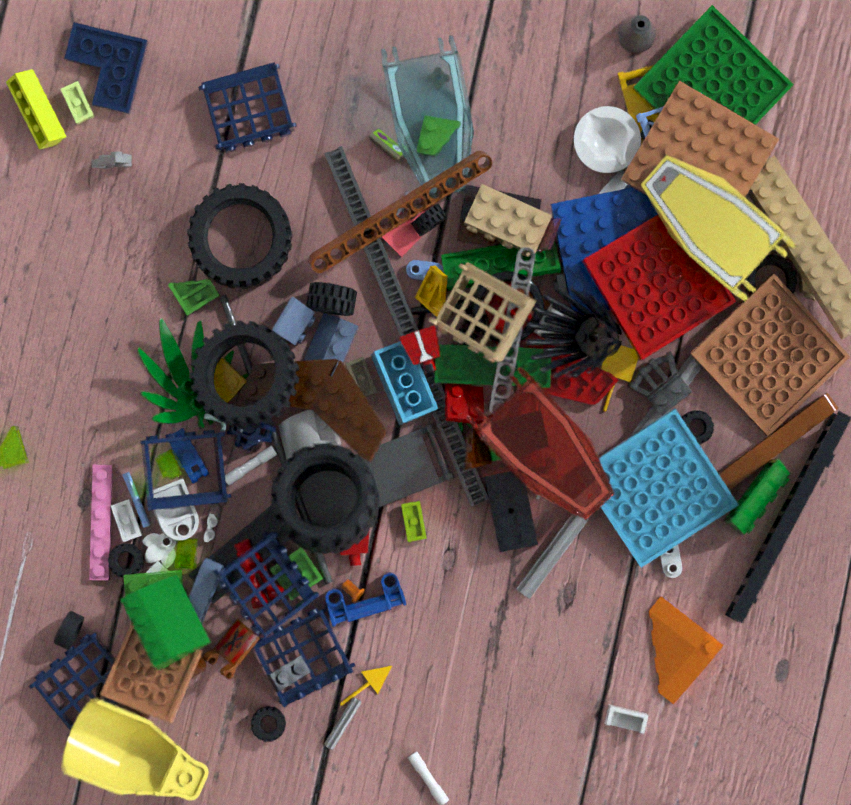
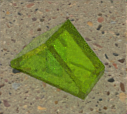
M197 538L178 541L174 568H197Z

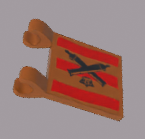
M236 619L215 647L206 652L203 658L211 665H214L220 654L229 662V664L221 668L220 674L230 680L233 678L237 666L258 642L260 637L256 636L239 619Z

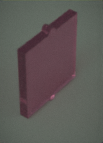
M551 218L536 251L541 253L545 250H551L562 219Z

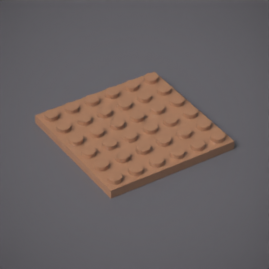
M679 81L622 176L621 181L647 196L641 183L662 159L668 155L724 178L746 197L779 138Z
M774 273L747 297L746 301H743L690 352V355L766 436L771 435L850 358L849 354Z

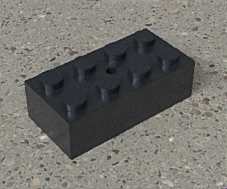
M514 470L485 476L484 479L499 552L538 545L523 472ZM509 508H513L514 512L509 513Z

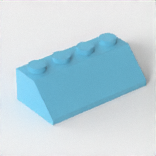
M401 341L374 351L371 354L399 426L438 409L421 365H413Z

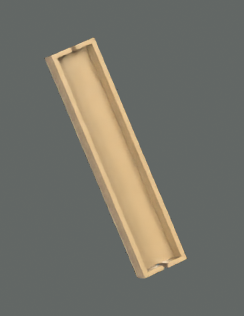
M774 155L767 159L748 194L757 208L779 226L796 245L792 248L783 239L779 241L841 340L851 335V273Z

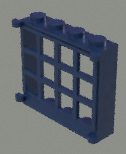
M273 62L201 83V86L198 88L199 91H204L218 141L215 149L230 153L235 151L236 147L243 146L247 148L255 145L254 142L257 141L265 143L273 140L272 137L275 136L286 137L291 135V132L294 131V127H297V125L292 123L277 71V69H280L279 64ZM275 76L278 89L264 92L261 79ZM257 81L261 94L247 97L243 84ZM240 85L243 99L229 102L226 89ZM222 90L226 104L213 107L209 94ZM280 93L283 106L269 110L266 96ZM262 98L266 111L252 115L248 102ZM245 103L248 116L234 120L231 106ZM227 108L231 121L217 124L214 111ZM284 110L288 123L274 127L271 114ZM267 115L270 129L257 132L253 119ZM249 120L253 133L239 137L236 124ZM232 125L235 138L222 142L219 128Z
M266 532L262 534L264 538L220 572L217 569L213 571L215 576L219 578L217 579L218 584L222 589L226 588L230 594L228 595L230 601L234 605L237 604L241 609L239 611L240 615L244 620H249L252 625L250 627L251 630L261 640L320 596L318 592H313L309 587V580L299 573L297 563L291 561L287 556V549L275 539L278 535L276 533L267 535ZM265 546L271 556L260 563L254 553ZM251 557L257 566L245 574L240 564ZM272 559H275L282 570L271 578L263 566ZM236 568L242 578L231 585L225 575ZM260 569L267 581L256 589L249 577ZM285 573L292 585L281 593L274 581ZM243 581H246L253 592L241 600L234 588ZM268 585H271L278 596L267 604L259 592ZM295 588L302 597V600L291 607L284 596ZM256 595L263 607L252 615L245 603ZM281 599L288 611L277 619L270 607ZM264 611H267L274 622L263 630L255 618Z
M315 608L307 613L308 617L302 620L298 617L290 621L291 625L286 628L283 625L273 631V635L265 637L263 640L259 639L253 647L267 675L272 673L269 663L281 658L284 665L287 664L288 661L285 655L296 649L308 667L312 679L300 685L296 681L294 682L295 687L284 693L282 690L276 692L280 699L278 702L283 707L354 672L352 668L355 666L354 662L349 663L324 613L328 611L327 608H323L320 611ZM321 617L327 630L315 635L309 622ZM306 625L311 638L299 644L293 630ZM289 633L295 646L282 652L276 639ZM329 633L335 646L323 652L317 639ZM273 641L279 654L266 660L260 647ZM314 641L320 654L307 660L301 647ZM338 650L343 663L332 668L325 655ZM322 657L328 670L315 676L309 663Z
M96 632L91 636L89 634L84 636L77 648L72 646L65 652L66 657L61 661L58 658L49 665L51 669L46 673L44 670L34 677L36 681L29 685L30 689L35 687L70 731L74 724L65 712L74 706L80 713L82 709L77 702L86 694L91 699H97L91 690L101 682L105 685V679L110 674V671L102 676L94 664L104 656L112 666L116 660L98 638ZM94 642L102 653L91 662L82 650ZM77 654H80L88 665L76 673L68 662ZM65 665L73 677L62 685L54 673ZM91 668L99 680L88 688L79 676ZM49 677L59 687L51 695L42 685ZM77 680L85 691L73 699L65 688ZM61 691L70 701L63 709L53 699ZM109 698L102 700L114 706L118 704V702Z

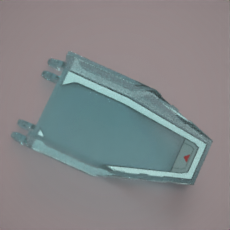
M450 35L448 39L451 51L444 52V43L440 37L437 38L440 53L401 61L398 58L397 48L392 47L395 62L391 63L387 62V52L385 49H381L383 73L398 146L420 185H423L471 155L474 128L461 57L453 35ZM425 115L461 122L460 128L454 131L450 136L451 139L442 147V150L436 157L421 155L416 152ZM469 167L462 170V175L468 173ZM448 178L445 184L450 185L453 182V178ZM466 184L461 188L457 189L456 191H454L453 193L465 191ZM432 188L429 191V195H434L437 188Z

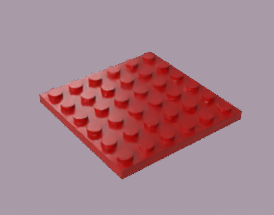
M659 215L654 216L582 260L640 360L650 356L736 302L731 291L688 255L671 237Z

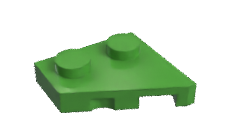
M425 115L416 152L421 155L436 157L442 150V147L451 139L450 136L454 131L460 128L461 122Z

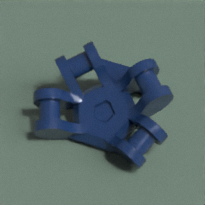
M264 422L259 423V428L247 426V429H240L238 426H229L227 435H237L235 447H242L243 450L251 452L252 448L265 441L271 443L272 433L277 428L269 424L266 425ZM261 428L266 429L264 435L259 434Z

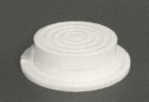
M604 106L589 111L581 118L574 133V147L579 159L588 168L600 173H615L629 166L641 145V135L637 123L627 112L616 107Z

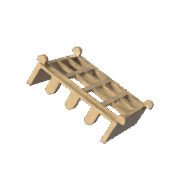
M468 262L466 265L461 263L459 267L463 269V272L436 320L430 318L429 321L439 326L437 330L445 335H448V333L454 335L453 339L461 344L464 342L469 344L468 348L476 353H479V351L485 354L484 358L493 363L495 360L502 362L536 301L478 269L476 266ZM472 279L475 283L469 294L464 292V289L469 280ZM479 284L490 290L484 302L473 297ZM494 293L505 298L499 311L488 306ZM461 295H463L466 299L460 310H458L455 306ZM470 300L481 306L474 319L464 313ZM509 301L520 307L513 320L502 314ZM485 309L496 315L490 327L478 322ZM453 311L457 313V316L451 326H449L446 322ZM461 316L472 322L465 335L455 329ZM500 317L511 323L504 336L493 330ZM476 325L487 331L480 344L469 338ZM491 334L502 340L495 352L484 347Z

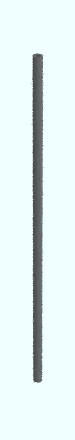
M227 296L219 297L228 323L232 326L236 325ZM240 344L237 347L249 377L253 366L245 344ZM271 417L270 419H271L272 422L269 423V425H272V426L275 427L274 422H273V419H272V417ZM276 430L272 433L271 438L282 465L286 460V456ZM298 489L295 503L303 522L312 526ZM314 553L325 584L333 582L323 554Z

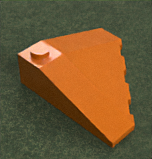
M660 596L649 610V618H652L653 630H651L652 645L655 646L656 657L654 658L655 670L659 675V685L657 687L658 692L672 704H675L724 645Z

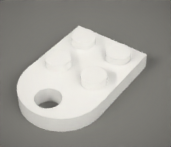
M183 478L153 490L154 498L189 494ZM194 506L153 510L162 532L169 539L175 541L186 540L194 535L198 528L199 517ZM180 525H185L188 528V533L185 536L178 533Z

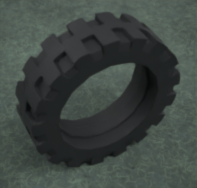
M766 255L745 279L756 289L755 277L758 270L763 266L775 265L785 273L786 287L792 293L795 292L797 284V274L792 267L793 265L786 261L784 257H779L778 255ZM745 286L746 291H748L750 295L752 291L748 290Z

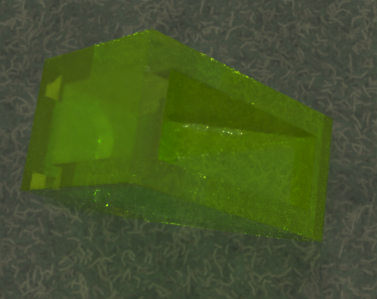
M12 426L0 446V467L3 466V469H10L29 463L19 426Z

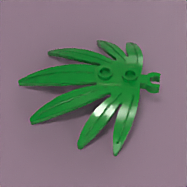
M161 318L159 320L161 347L167 367L178 388L141 348H138L137 352L151 377L177 401L144 391L140 395L158 407L174 410L159 413L151 418L152 421L161 424H176L197 416L198 427L203 429L205 427L203 420H207L209 425H212L214 421L204 419V415L207 413L203 409L204 407L196 400L197 394L192 391L191 386L194 385V381L190 379V372L171 331ZM198 321L195 327L191 361L196 360L198 354L195 353L197 347L202 349L205 344L202 341L204 333L201 321ZM230 351L224 357L229 364L232 362L234 351ZM244 374L242 376L246 379L248 377V374Z

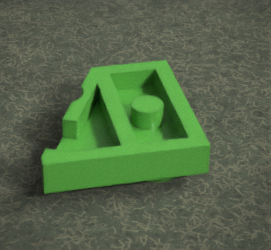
M210 279L168 284L187 316L220 296Z

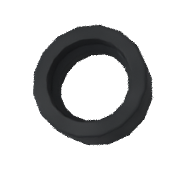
M69 611L58 629L54 644L68 650L81 630L84 617Z

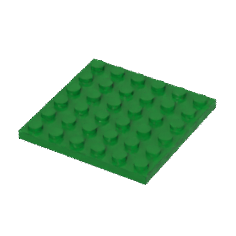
M711 5L639 80L633 89L655 110L665 106L678 82L681 81L756 125L794 84L730 21Z

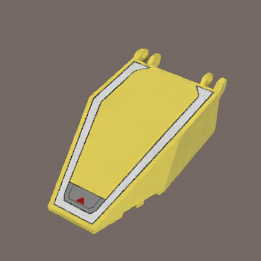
M666 155L641 183L642 188L671 237L688 255L744 301L748 299L747 295L737 289V287L743 283L748 290L752 292L756 290L745 279L773 248L784 257L787 256L786 251L780 248L777 243L783 239L788 246L792 248L796 246L779 226L724 178Z

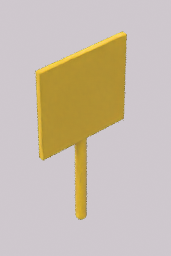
M621 345L618 352L603 361L601 369L611 373L618 379L631 382L638 356L634 349ZM614 386L608 392L603 412L607 411Z

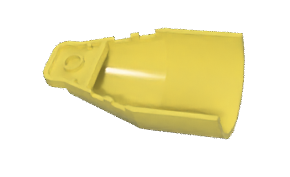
M91 699L79 713L70 731L62 758L64 773L117 794L177 796L186 800H195L200 795L209 773L206 765L191 758L150 720L99 699Z

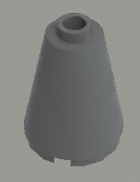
M643 15L630 16L619 26V42L628 52L635 54L644 52L655 41V27Z

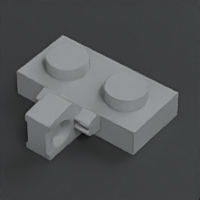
M111 152V155H99L98 159L91 160L92 168L99 169L113 167L129 168L132 167V155L122 154V152Z

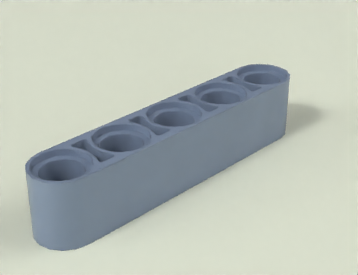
M205 558L189 596L202 624L218 585L217 579L219 578L215 576L213 571L217 569L220 572L224 569V565Z

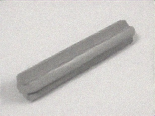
M353 697L324 744L328 749L333 750L361 705L359 699Z

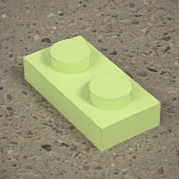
M78 81L61 88L77 125L95 117Z

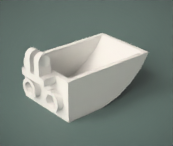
M312 410L298 413L278 425L286 459L291 458L292 453L303 447H313V444L329 443L334 446L336 444L341 446L340 437Z

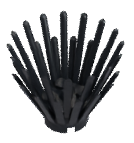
M570 287V290L592 311L590 312L562 289L556 288L555 290L568 303L584 315L546 294L543 295V299L552 303L551 307L573 319L536 306L533 307V312L547 316L544 318V322L560 327L528 322L526 324L527 328L556 333H542L541 337L546 339H528L526 344L566 346L543 349L544 353L532 355L531 359L539 360L576 353L552 361L550 365L544 366L540 370L545 372L585 358L555 373L553 377H559L570 371L572 372L567 377L573 375L578 377L587 369H589L587 372L589 374L607 357L613 356L618 352L622 341H619V335H622V331L619 325L612 321L603 303L601 302L599 305L592 294H589L588 297L585 293L582 294Z

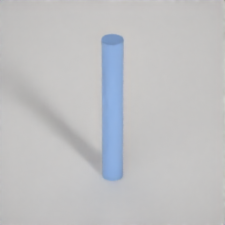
M130 472L122 474L143 528L150 526Z

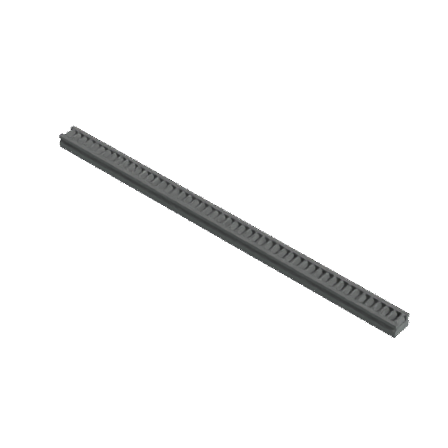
M340 146L338 149L324 154L355 227L371 217L345 152L342 146ZM372 229L364 230L363 235H369ZM378 238L365 246L364 251L399 335L402 337L419 330L382 241ZM421 363V368L438 407L437 410L432 412L470 506L488 500L489 498L477 469H465L466 443L457 422L446 421L445 393L441 383L434 382L435 371L426 374Z

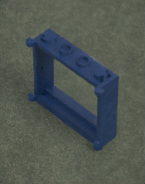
M205 430L203 435H196V432H185L183 437H177V433L166 434L163 439H158V436L155 435L146 436V440L140 441L148 510L228 502L227 498H231V494L226 492L221 437L225 436V432L215 433V430ZM213 438L219 491L154 498L148 444Z

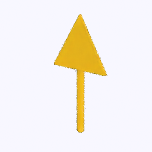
M392 666L361 671L368 682L340 702V706H343L369 685L378 694Z

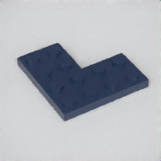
M73 22L64 59L101 69L92 105L130 115L148 40Z

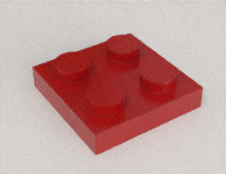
M446 383L444 386L446 421L483 425L485 422L483 387Z

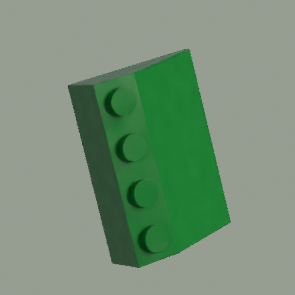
M772 459L766 463L737 502L739 505L732 509L724 519L725 523L741 535L749 534L754 529L755 524L753 523L757 518L761 519L765 514L767 504L769 502L773 503L777 498L778 494L776 492L780 487L784 488L789 482L788 476L790 472L781 460Z
M177 574L138 589L120 599L153 667L159 671L211 643Z

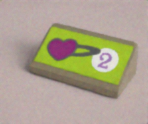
M378 128L369 135L370 140L396 162H400L406 155L407 151L381 129Z

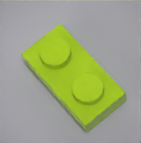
M420 501L401 504L408 542L427 539Z

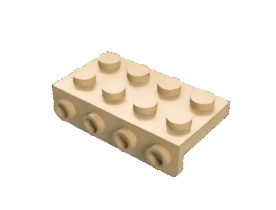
M482 184L464 225L467 226L466 229L468 231L485 234L484 238L490 241L496 239L502 242L501 245L508 249L514 247L520 250L523 247H529L536 253L552 215ZM524 250L521 252V255L530 257L531 253Z

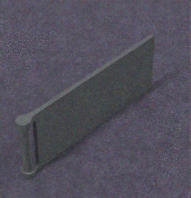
M434 424L381 444L372 462L361 458L367 464L376 482L379 492L378 507L454 478L434 432ZM425 433L429 437L444 475L439 478L422 438V435ZM327 470L314 473L305 479L299 487V492L314 527H330L342 522L349 516L356 502L355 484L350 478L340 472Z

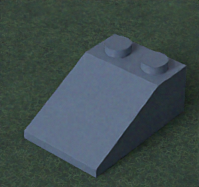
M292 297L272 331L294 346L297 343L301 344L306 337L305 330L307 327L311 328L316 320L314 317L315 312Z

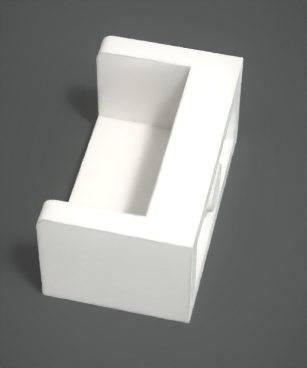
M609 704L604 723L608 726L613 725L644 734L648 715L643 712Z

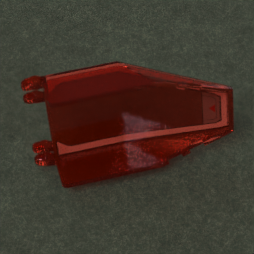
M520 367L518 369L519 373L528 381L521 385L511 375L509 378L519 388L489 417L477 407L475 409L476 413L485 420L480 425L476 423L472 416L469 415L466 418L481 439L534 494L587 520L615 494L600 463L591 439L538 382Z

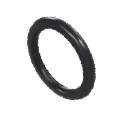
M514 271L498 272L491 276L500 281H512ZM517 273L519 280L524 281L527 278L524 274ZM531 280L529 292L533 300L536 301L534 307L544 309L542 294L538 286ZM480 284L473 297L482 302L488 288ZM472 301L471 312L474 319L481 306ZM534 312L530 322L539 324L543 315ZM481 315V317H480V319H479L478 322H480V323L484 324L485 326L489 327V326L485 323V321H484V319H483V317H482V315ZM477 326L480 332L485 336L487 331ZM527 326L522 329L520 341L529 337L535 329L527 328ZM493 334L489 336V339L501 342V339Z

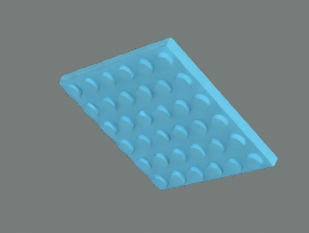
M675 408L592 461L609 491L598 504L641 568L739 505ZM587 465L577 471L586 486H589L595 480Z

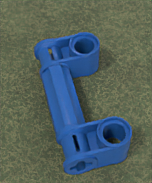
M393 572L384 573L381 578L383 595L346 605L343 594L339 589H330L325 598L332 626L334 627L341 622H351L389 611L392 607L402 604L404 606L407 605L397 575ZM387 576H392L395 578V584L387 586L384 583V579ZM333 592L338 593L340 600L338 602H331L329 595Z

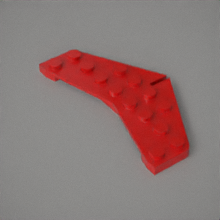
M510 281L504 282L506 285L511 287ZM494 293L488 306L499 311L505 298ZM506 306L505 310H504L503 313H502V314L505 315V316H506L507 306ZM513 308L510 311L513 319L519 310L518 308ZM485 309L489 325H491L496 315ZM530 313L527 316L522 326V329H524L526 327V324L531 321L532 315ZM500 317L493 330L502 333L505 320ZM534 332L519 342V348L545 349L556 347L554 345H527L526 340L543 339ZM572 354L552 357L551 362ZM579 359L551 369L550 388L538 387V389L543 394L595 405L600 402L619 380L611 373L598 367L589 374H587L589 370L587 369L578 377H574V375L567 377L572 371L559 377H553L555 373L582 360Z

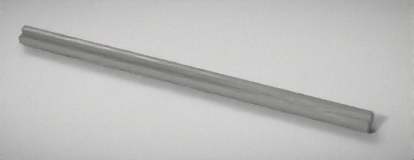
M690 355L678 370V374L689 386L702 369V366ZM652 405L629 437L662 417L654 405ZM596 504L586 515L577 509L573 511L516 590L528 599L532 597L597 510L599 504Z

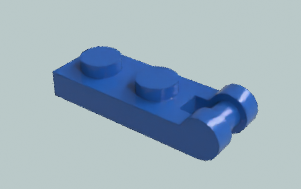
M182 428L175 433H177V437H183L186 431ZM191 440L169 442L193 484L200 477H206L210 474ZM198 465L200 469L193 472L192 467Z

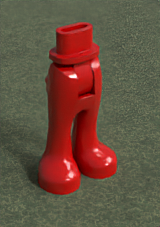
M249 539L234 545L237 550V557H240L254 546L251 545ZM258 552L254 553L259 562H263ZM251 557L240 564L245 574L257 566ZM260 569L249 577L256 589L260 587L256 573L259 574L263 584L267 581ZM276 584L281 593L285 591L282 586ZM271 585L265 588L270 600L278 596ZM263 590L260 591V595L268 603L266 594ZM256 595L251 599L253 609L263 606Z

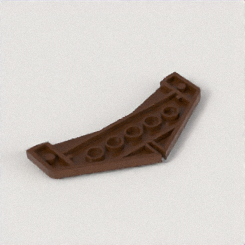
M338 359L295 361L299 368V371H296V376L299 377V384H294V389L297 391L296 395H290L288 399L291 403L290 407L314 411L361 458L372 462L385 437L386 429L344 363ZM275 363L255 365L239 395L254 401H260L265 397L275 380Z

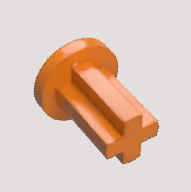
M349 579L341 586L352 597L351 601L353 603L359 600L365 592L363 588L360 590Z

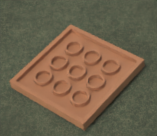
M131 623L100 695L172 724L202 654V650L198 649L159 671L153 667Z

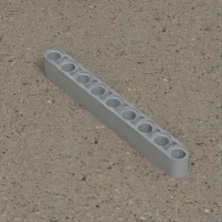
M523 247L516 256L511 287L522 289L524 295L528 297L535 253L533 249ZM527 250L531 253L529 261L521 259L522 251ZM521 269L526 270L528 273L524 281L519 280L517 277V273ZM509 301L506 316L513 320L510 311L513 308L519 309L520 307ZM506 320L504 321L502 336L505 335L511 324ZM522 327L511 345L514 349L513 355L510 357L505 356L502 362L497 361L489 404V411L496 418L503 417L507 412ZM503 365L510 367V373L506 376L500 374V367ZM500 384H504L507 387V391L503 395H499L496 392V388ZM497 403L503 405V411L499 414L493 412V406Z

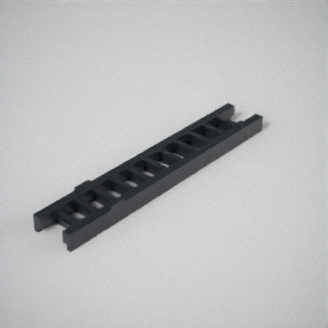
M838 411L837 414L832 413L725 613L729 618L743 624L753 603H757V596L825 468H829L835 457L833 453L851 421V417L845 413Z

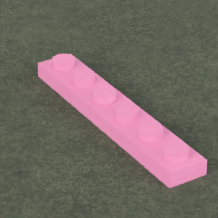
M93 465L89 580H110L108 558L111 551L113 465Z

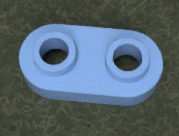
M413 260L406 267V273L411 279L421 281L424 280L430 266H437L443 273L444 271L439 263ZM414 266L419 267V272L414 273L412 268Z

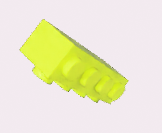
M33 69L15 73L9 78L6 84L39 150L55 146L65 139L64 130Z

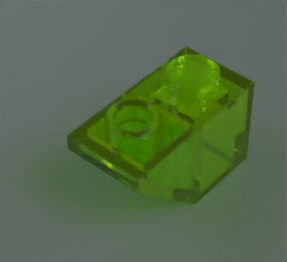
M169 449L155 458L163 478L173 480L182 475L181 471L184 470V467L173 449Z

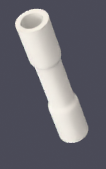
M272 445L258 453L245 464L227 473L225 481L228 486L241 479L254 468L277 456Z
M416 751L407 757L430 789L437 803L443 805L449 801L418 752Z

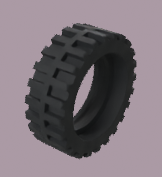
M239 183V185L235 186L227 184L225 188L214 189V193L209 196L206 194L202 198V203L200 205L197 204L194 208L195 213L193 217L190 216V227L187 229V235L189 236L188 247L198 267L216 283L233 289H248L251 286L258 287L261 283L273 279L272 276L282 270V265L289 258L288 254L292 248L290 221L278 200L273 198L266 190L263 191L254 185L246 186L245 183ZM238 204L249 205L260 210L270 222L273 235L270 250L264 259L254 266L243 269L231 268L219 262L212 254L208 243V230L214 217L224 208Z
M242 320L236 321L234 326L230 323L223 324L225 329L221 331L217 328L212 331L214 335L210 339L205 337L202 340L205 343L202 349L197 347L195 351L198 357L196 360L191 361V366L195 368L194 372L190 373V379L194 381V385L191 386L192 391L197 394L196 400L204 407L203 409L228 426H238L240 429H247V426L259 428V423L262 422L267 425L272 422L271 417L275 415L279 418L282 415L280 410L284 406L287 408L290 406L291 403L288 401L290 395H296L297 391L294 389V384H299V377L296 376V371H299L298 364L294 361L296 357L289 349L290 346L278 334L263 324L260 326L254 321H249V324H245ZM244 343L256 344L266 349L274 360L276 366L274 383L265 397L257 403L247 407L230 405L218 395L215 389L214 374L216 365L224 354L233 347Z

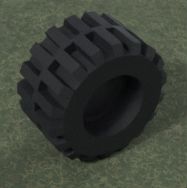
M312 282L309 286L306 306L311 310L322 313L351 316L354 314L357 291L342 285Z

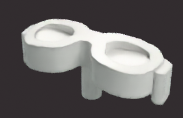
M209 514L208 526L204 534V542L212 541L215 538L216 533L212 528L218 525V519L214 514Z

